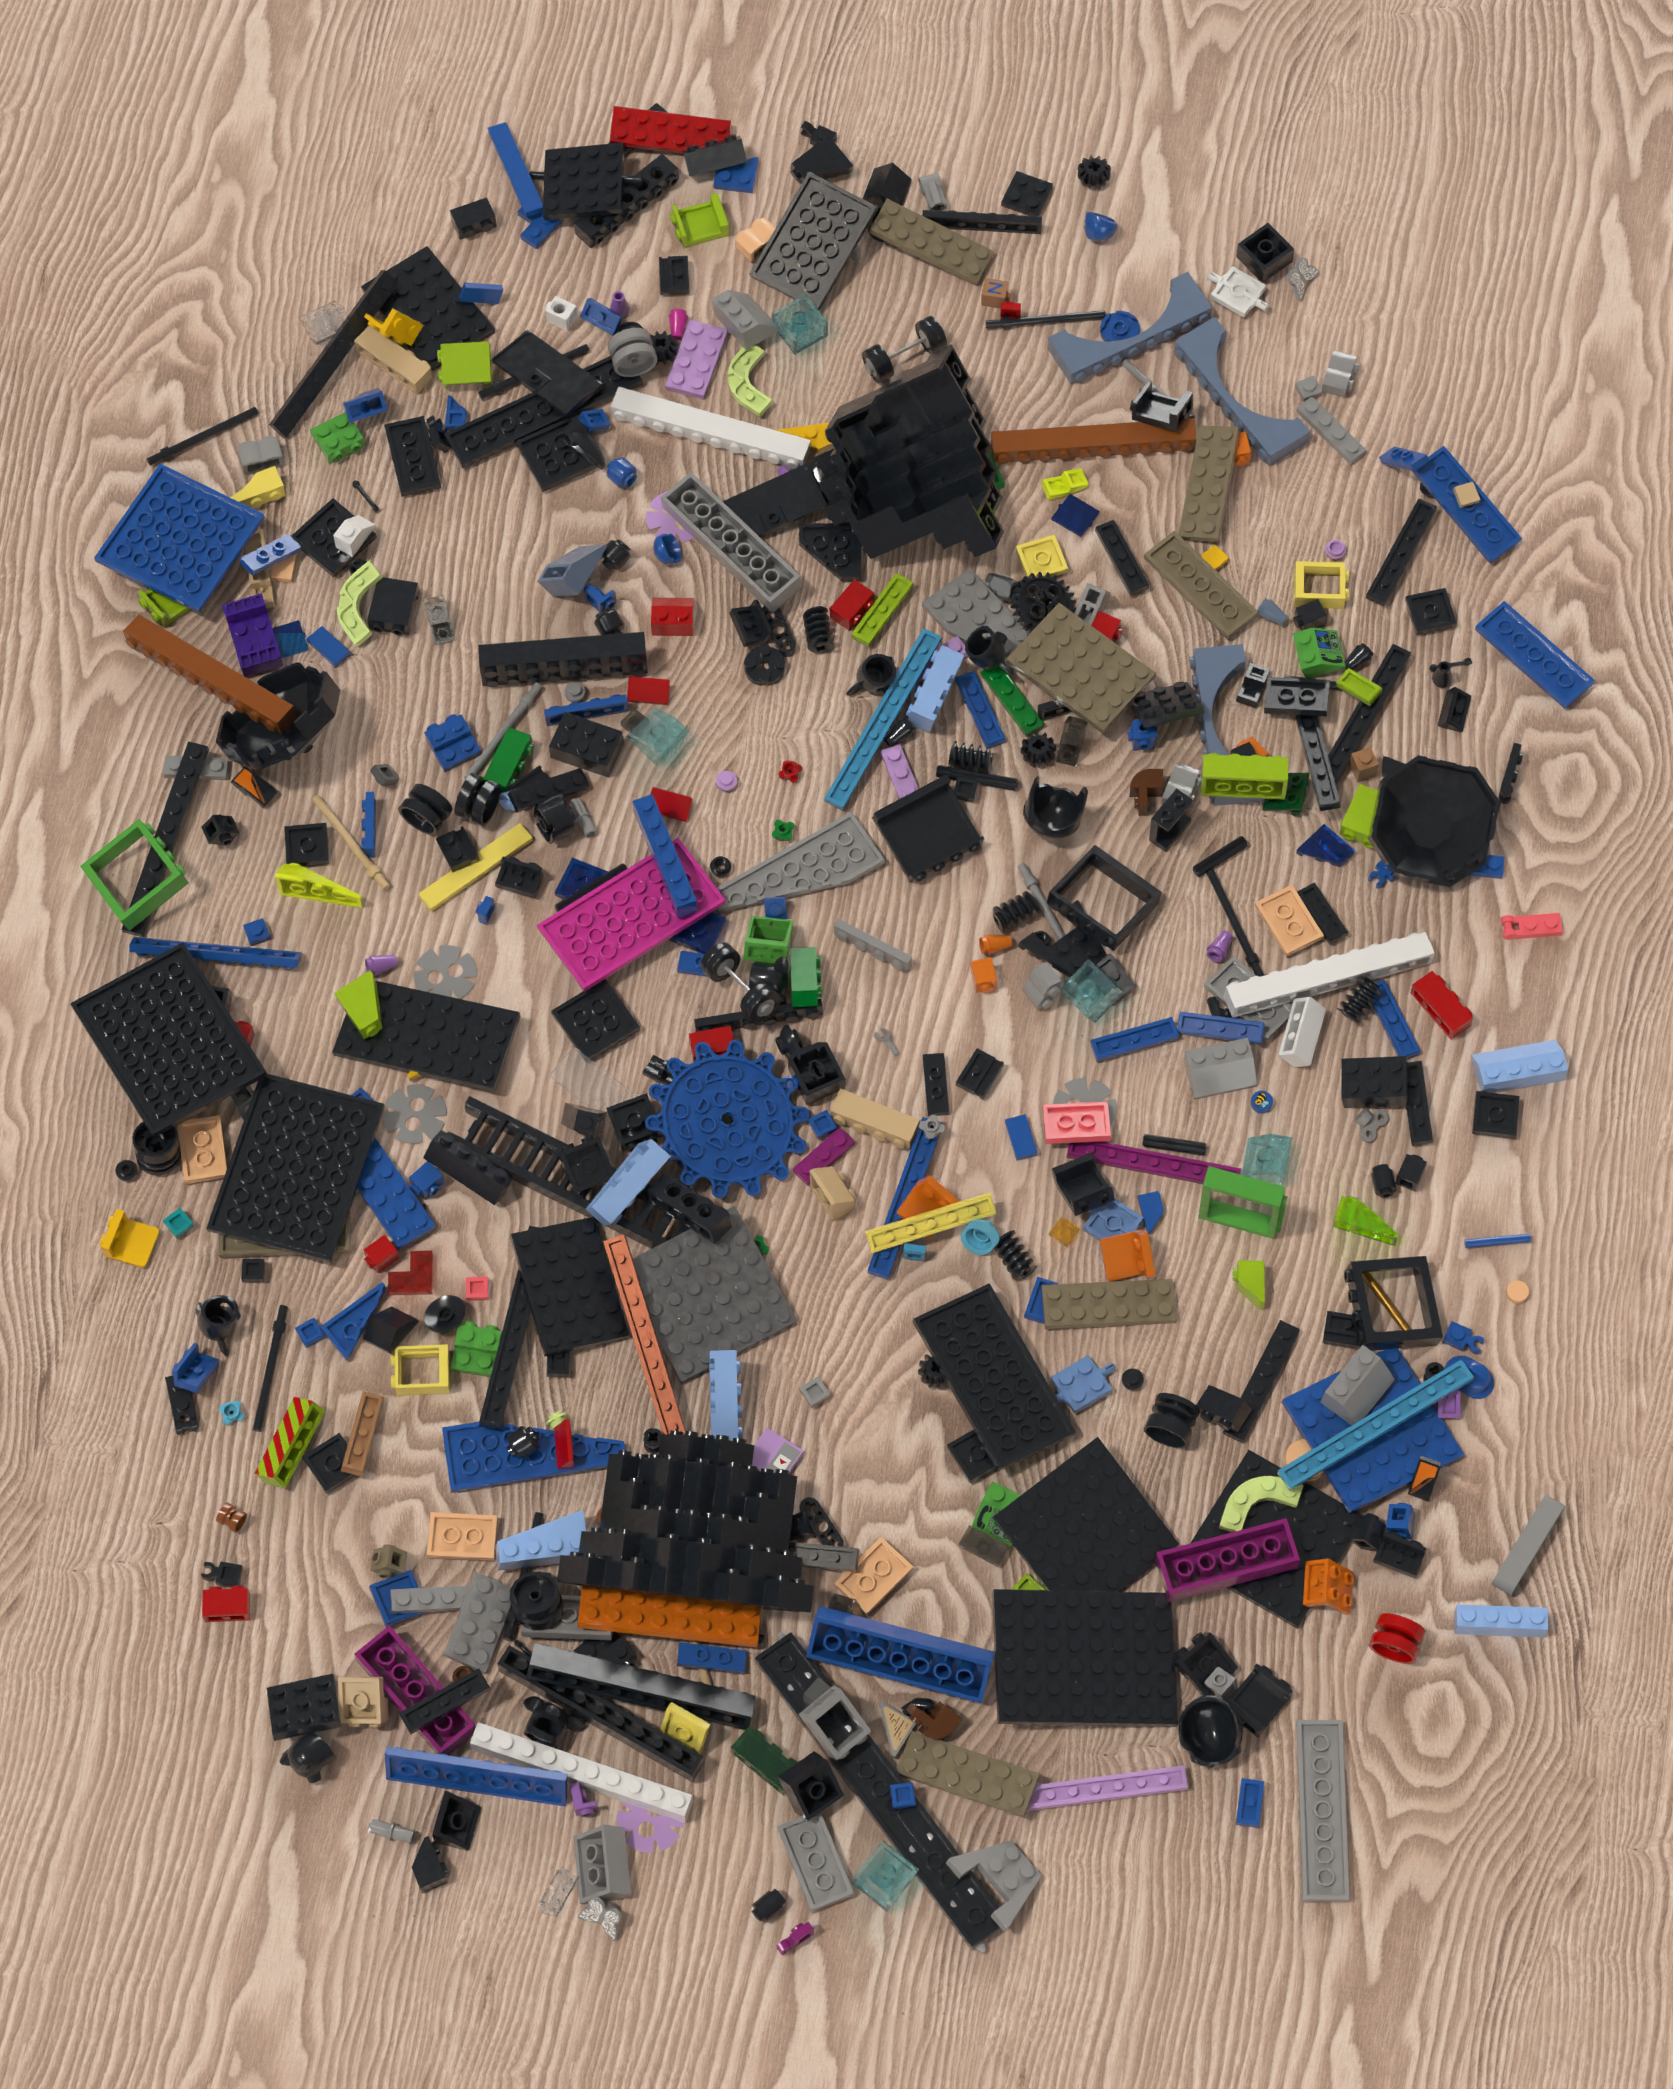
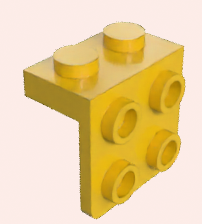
M393 308L385 322L367 313L364 316L369 320L368 325L376 330L380 329L379 333L387 338L393 336L392 340L400 345L406 343L412 346L424 326Z
M116 1208L114 1215L109 1217L107 1224L109 1228L106 1234H103L100 1239L99 1245L104 1257L144 1268L149 1261L159 1236V1229L127 1218L124 1210Z

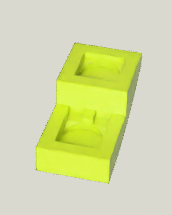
M1082 468L1063 471L1061 476L1046 478L1041 482L1048 500L1076 493L1089 486Z

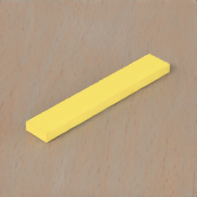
M521 823L517 824L477 852L480 858L479 861H472L471 865L453 873L452 871L448 872L418 893L419 898L432 912L498 866L503 856L509 858L532 842V836Z
M988 1192L867 1230L865 1234L870 1251L874 1253L967 1224L973 1220L995 1215L996 1210L991 1193Z

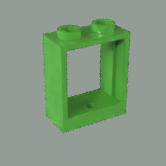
M751 916L745 939L744 960L775 964L779 957H787L788 959L793 936V920ZM755 937H758V938H766V939H775V940H784V942H782V941H773V940H764V939H756Z

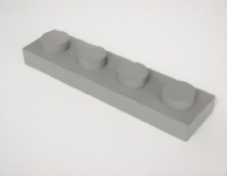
M1312 396L1297 407L1296 412L1350 465L1366 454V449Z
M837 919L835 922L834 935L843 942L848 941L854 944L858 950L867 951L876 959L891 963L897 970H904L906 972L910 970L912 966V957L840 919Z
M469 1586L391 1589V1614L459 1611Z

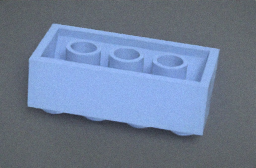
M1556 1040L1471 1055L1479 1089L1482 1092L1496 1093L1563 1081L1568 1073L1564 1052Z

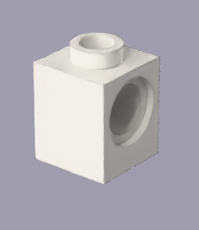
M555 296L552 302H548L545 307L546 320L568 331L577 318V307Z

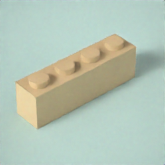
M369 325L354 341L356 352L415 394H418L433 378L431 366L426 361L416 358L412 351L405 350L399 343L380 334V329L376 330Z
M843 1089L839 1090L830 1109V1116L834 1123L844 1126V1124L850 1126L858 1133H868L879 1141L886 1140L900 1149L906 1148L910 1150L920 1123V1119Z

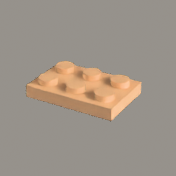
M1293 885L1255 902V908L1286 957L1323 939V933Z
M221 1116L191 1119L178 1124L185 1184L224 1178L227 1170Z
M431 1512L427 1558L494 1561L498 1516Z
M880 1537L858 1559L857 1572L846 1571L834 1583V1586L867 1616L913 1570L914 1566Z

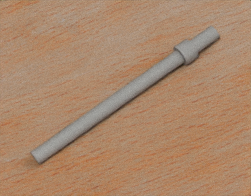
M535 682L528 693H524L519 700V705L464 776L465 780L471 773L477 774L502 741L508 727L512 728L525 709L532 705L534 697L542 688L539 683Z
M1025 863L1018 865L1026 888L1032 892L1057 940L1061 939L1065 935L1038 888V881L1034 875H1031Z

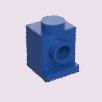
M1407 1503L1389 1504L1386 1523L1388 1533L1395 1532L1401 1535L1403 1539H1412L1415 1516L1412 1505Z

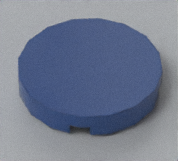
M1125 311L1107 314L1100 325L1101 338L1103 341L1110 342L1128 339L1140 334V325L1137 318Z

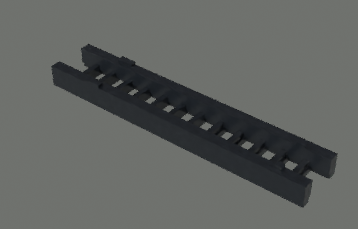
M471 1096L468 1097L465 1102V1111L467 1114L477 1118V1120H474L465 1139L450 1131L447 1132L448 1134L488 1159V1161L500 1169L506 1171V1173L513 1177L512 1180L588 1218L594 1217L586 1210L591 1201L585 1199L592 1187L580 1191L578 1195L567 1190L570 1184L567 1173L559 1186L548 1181L549 1176L560 1160L558 1153L562 1152L561 1147L568 1144ZM485 1122L495 1127V1130L484 1148L472 1142ZM502 1132L513 1136L514 1139L504 1156L500 1157L491 1151ZM521 1141L532 1145L533 1148L520 1167L510 1162ZM540 1150L552 1155L541 1176H538L528 1170ZM612 1166V1169L615 1173L617 1168ZM648 1184L636 1195L637 1198L646 1203L635 1222L633 1223L624 1218L630 1208L628 1207L621 1212L622 1217L616 1224H610L607 1227L653 1249L668 1241L662 1235L673 1217L664 1213L653 1232L643 1228L652 1210L656 1207L650 1201L647 1190L651 1185ZM682 1224L676 1236L690 1228Z

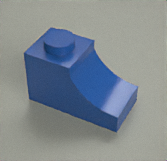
M379 388L361 393L359 396L343 402L349 423L388 411L383 393Z

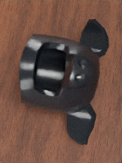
M981 626L973 631L965 643V651L969 659L982 669L994 670L999 668L1006 674H1014L1004 661L1006 657L1004 645L1008 640L1007 636L1001 632L995 633L988 626ZM989 633L991 636L984 637L982 634Z
M878 653L868 656L857 669V683L848 689L846 695H853L861 689L869 692H881L885 695L896 677V667L892 662L893 658Z
M779 957L775 964L754 961L750 971L748 988L751 989L759 983H768L780 995V1005L787 1004L784 995L788 986L787 971L789 970L787 957Z
M217 1295L207 1299L203 1305L201 1302H198L195 1311L198 1327L202 1334L210 1340L217 1341L221 1352L227 1357L229 1353L224 1340L231 1334L235 1322L240 1319L241 1315L238 1312L236 1300L230 1296ZM221 1303H226L229 1307H224Z
M530 1696L523 1702L526 1709L533 1712L524 1730V1735L532 1741L557 1749L567 1729L580 1731L585 1727L586 1723L573 1713L567 1714L557 1705L544 1703L540 1697Z
M315 1733L302 1735L290 1746L289 1750L287 1749L283 1752L279 1762L281 1765L291 1766L296 1774L307 1778L309 1783H315L321 1780V1769L328 1763H332L336 1756L321 1737Z

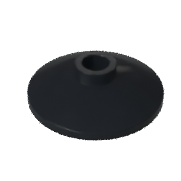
M442 1296L434 1300L426 1309L424 1314L425 1324L433 1332H449L458 1327L464 1320L466 1305L457 1296Z

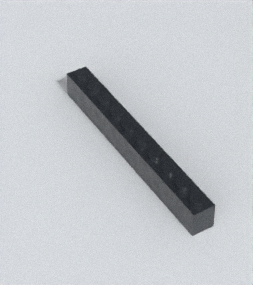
M534 1643L526 1676L528 1679L666 1711L672 1702L705 1721L747 1731L756 1699L755 1695L746 1692H738L724 1687L704 1684L699 1681L683 1679L678 1676L662 1674L657 1671L641 1669L636 1666L620 1664L611 1660L599 1659L590 1655L578 1654L569 1650L557 1649Z
M510 1645L507 1647L497 1663L499 1672L693 1783L704 1765V1757L596 1694L526 1678L531 1657Z

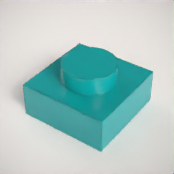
M181 1208L163 1220L165 1226L176 1239L194 1227L193 1222Z

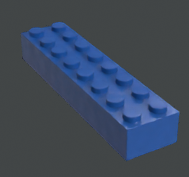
M819 1606L815 1615L806 1657L982 1703L995 1653L991 1650Z

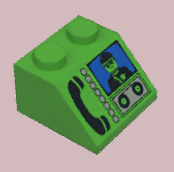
M1309 628L1293 633L1301 671L1305 678H1314L1346 668L1337 630Z
M992 1481L982 1499L972 1528L1012 1547V1543L992 1517L1021 1495Z

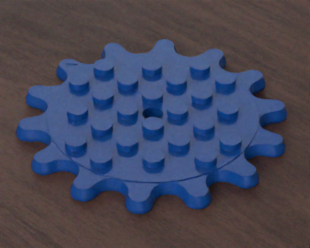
M738 1040L731 1041L728 1044L726 1053L723 1055L714 1054L709 1044L705 1042L697 1043L695 1046V1062L685 1064L676 1057L670 1058L666 1066L673 1076L672 1082L669 1085L656 1083L649 1088V1095L661 1103L662 1110L657 1115L647 1117L645 1126L650 1131H658L664 1134L666 1141L661 1148L671 1156L666 1162L676 1159L683 1164L680 1181L685 1186L693 1185L699 1178L708 1179L712 1185V1194L716 1198L725 1197L728 1187L732 1183L741 1184L750 1196L758 1195L761 1191L759 1179L763 1174H770L777 1180H785L789 1175V1170L783 1163V1155L787 1152L801 1154L806 1149V1142L797 1137L793 1132L795 1124L807 1121L810 1116L809 1110L806 1107L794 1106L789 1100L791 1092L795 1091L798 1087L797 1079L794 1076H787L781 1079L776 1078L771 1071L775 1058L769 1052L762 1053L756 1060L747 1059L743 1053V1044ZM722 1116H731L733 1123L731 1125L725 1124L721 1121Z

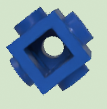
M1139 719L1131 721V729H1127L1128 741H1132L1133 751L1154 749V741L1158 739L1157 726L1144 728Z

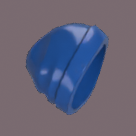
M1086 212L1084 230L1089 240L1104 241L1115 234L1118 223L1114 219L1098 213Z

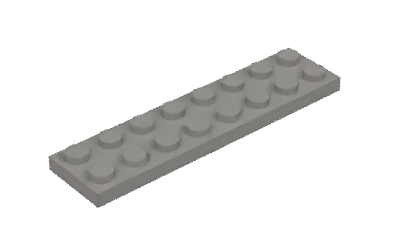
M1297 1720L1302 1902H1349L1343 1720Z

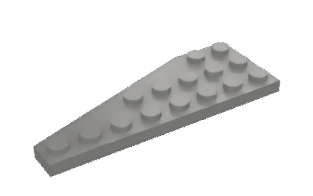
M970 568L922 602V607L948 635L952 637L958 636L964 643H966L971 633L981 626H988L995 633L1001 632L1005 634L1008 640L1004 645L1006 651L1004 661L1009 668L1011 666L1006 663V659L1030 634L1027 628L1023 629L1021 622L1017 623L1018 618L1012 615L1013 613ZM989 633L982 634L984 637L991 636Z
M850 812L717 887L726 900V904L719 907L717 911L720 913L764 903V898L782 896L787 898L850 884L885 864V859L853 813Z

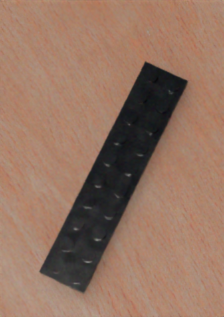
M609 356L583 368L601 381L604 387L569 416L564 415L532 392L445 433L444 437L461 467L466 468L516 444L515 441L568 417L572 418L582 411H587L614 398L618 387L631 390L642 385V379L640 375L634 377L618 375L614 370L612 358Z

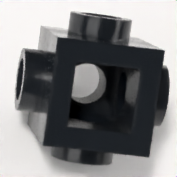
M212 815L201 826L208 844L226 846L231 844L233 839L239 834L232 816Z

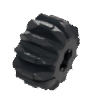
M1090 155L1089 160L1083 158L1082 163L1078 165V179L1081 180L1082 185L1088 184L1089 189L1092 186H1095L1096 189L1099 188V185L1105 186L1106 181L1110 179L1111 167L1107 164L1106 159L1100 160V156L1093 158Z
M656 330L655 336L650 334L653 348L657 355L656 365L659 362H663L666 365L667 360L673 362L674 356L678 352V344L672 334L667 335L666 331L659 334Z
M1038 731L1035 732V736L1029 733L1027 739L1022 741L1020 752L1023 754V760L1029 761L1030 766L1037 763L1039 768L1042 763L1048 765L1049 759L1053 760L1055 757L1056 745L1053 744V738H1047L1046 732L1042 736L1039 735Z
M926 1354L924 1356L925 1361L920 1360L919 1362L921 1368L918 1369V1375L922 1376L921 1382H928L929 1388L936 1384L938 1390L941 1387V1383L948 1386L941 1371L937 1372L938 1366L933 1357Z

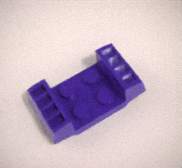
M262 593L223 604L222 607L243 676L247 677L284 666Z

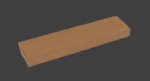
M362 1392L342 1464V1472L363 1477L384 1399L383 1396Z

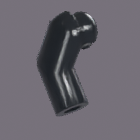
M1210 997L1206 1000L1212 1016L1232 1018L1228 1008H1220L1217 997Z
M917 1697L902 1706L901 1710L904 1715H911L906 1709L912 1703L920 1710H924L927 1715H930L935 1706L933 1700Z

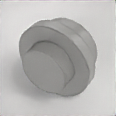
M578 682L568 684L564 691L565 697L571 702L581 701L585 696L584 686Z

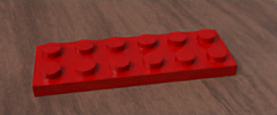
M614 106L609 144L623 142L624 147L683 154L682 150H686V147L689 145L698 144V146H702L708 140H725L724 137L730 135L731 120Z

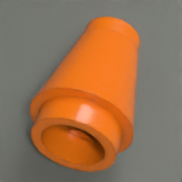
M984 935V937H980L979 946L981 953L989 956L1012 947L1011 936Z

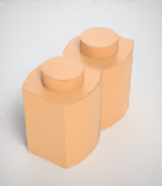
M765 217L755 220L749 229L740 231L737 234L735 248L750 262L757 260L776 227Z

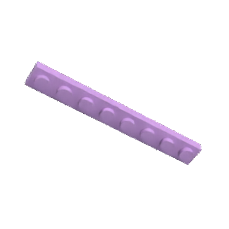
M1185 1766L1040 1784L1036 1786L1027 1811L1188 1790Z

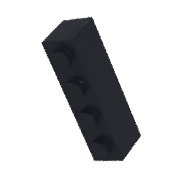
M443 1130L431 1140L423 1159L493 1205L505 1195L513 1179L506 1171L500 1169Z

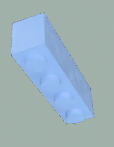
M1457 1604L1454 1611V1634L1545 1638L1548 1631V1608Z

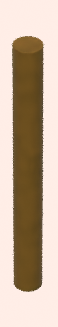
M1362 1273V1277L1401 1330H1411L1371 1273Z

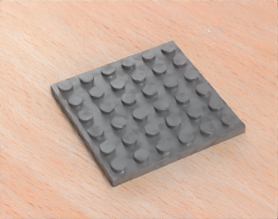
M735 1206L727 1209L730 1214L732 1227L715 1244L689 1229L633 1258L658 1342L680 1383L709 1369L710 1351L736 1350L739 1353L797 1322Z

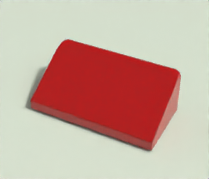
M630 676L628 679L627 702L668 705L671 687L670 680Z
M653 787L651 794H653L661 816L687 822L693 806L692 797Z
M565 1419L554 1428L556 1460L559 1470L572 1469L574 1467L571 1424L569 1419Z

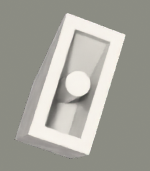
M359 515L346 519L333 535L336 548L353 557L376 525Z

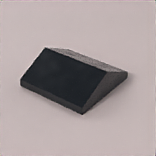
M391 1306L371 1316L363 1339L367 1343L391 1354L419 1321Z

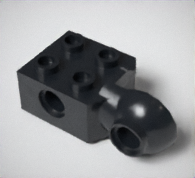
M786 1024L779 1036L775 1038L780 1053L782 1055L788 1054L789 1056L788 1070L791 1076L797 1079V1088L805 1104L808 1105L836 1093L840 1089H845L846 1079L828 1043L817 1042L803 1047L795 1029L791 1030L789 1025Z

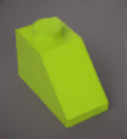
M1238 1260L1237 1268H1233L1232 1279L1237 1281V1289L1258 1309L1263 1310L1265 1304L1264 1261Z

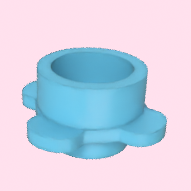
M239 1401L227 1402L220 1406L219 1411L223 1414L222 1421L224 1424L229 1425L233 1421L243 1420L244 1414L240 1411L241 1404Z

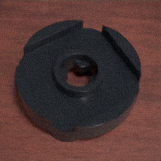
M762 644L752 649L744 659L745 675L755 685H774L784 676V657L777 649L770 647L768 644ZM761 663H768L769 668L766 669L764 667L761 669Z

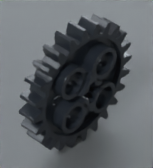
M1038 572L1036 576L1031 573L1028 577L1024 576L1021 581L1019 580L1012 591L1013 595L1010 600L1013 603L1010 608L1016 609L1012 615L1020 617L1017 623L1024 622L1023 629L1030 627L1031 633L1058 603L1075 613L1076 608L1073 606L1076 604V601L1071 600L1074 593L1067 592L1070 586H1062L1064 580L1057 582V575L1051 579L1049 572L1044 577L1041 572Z

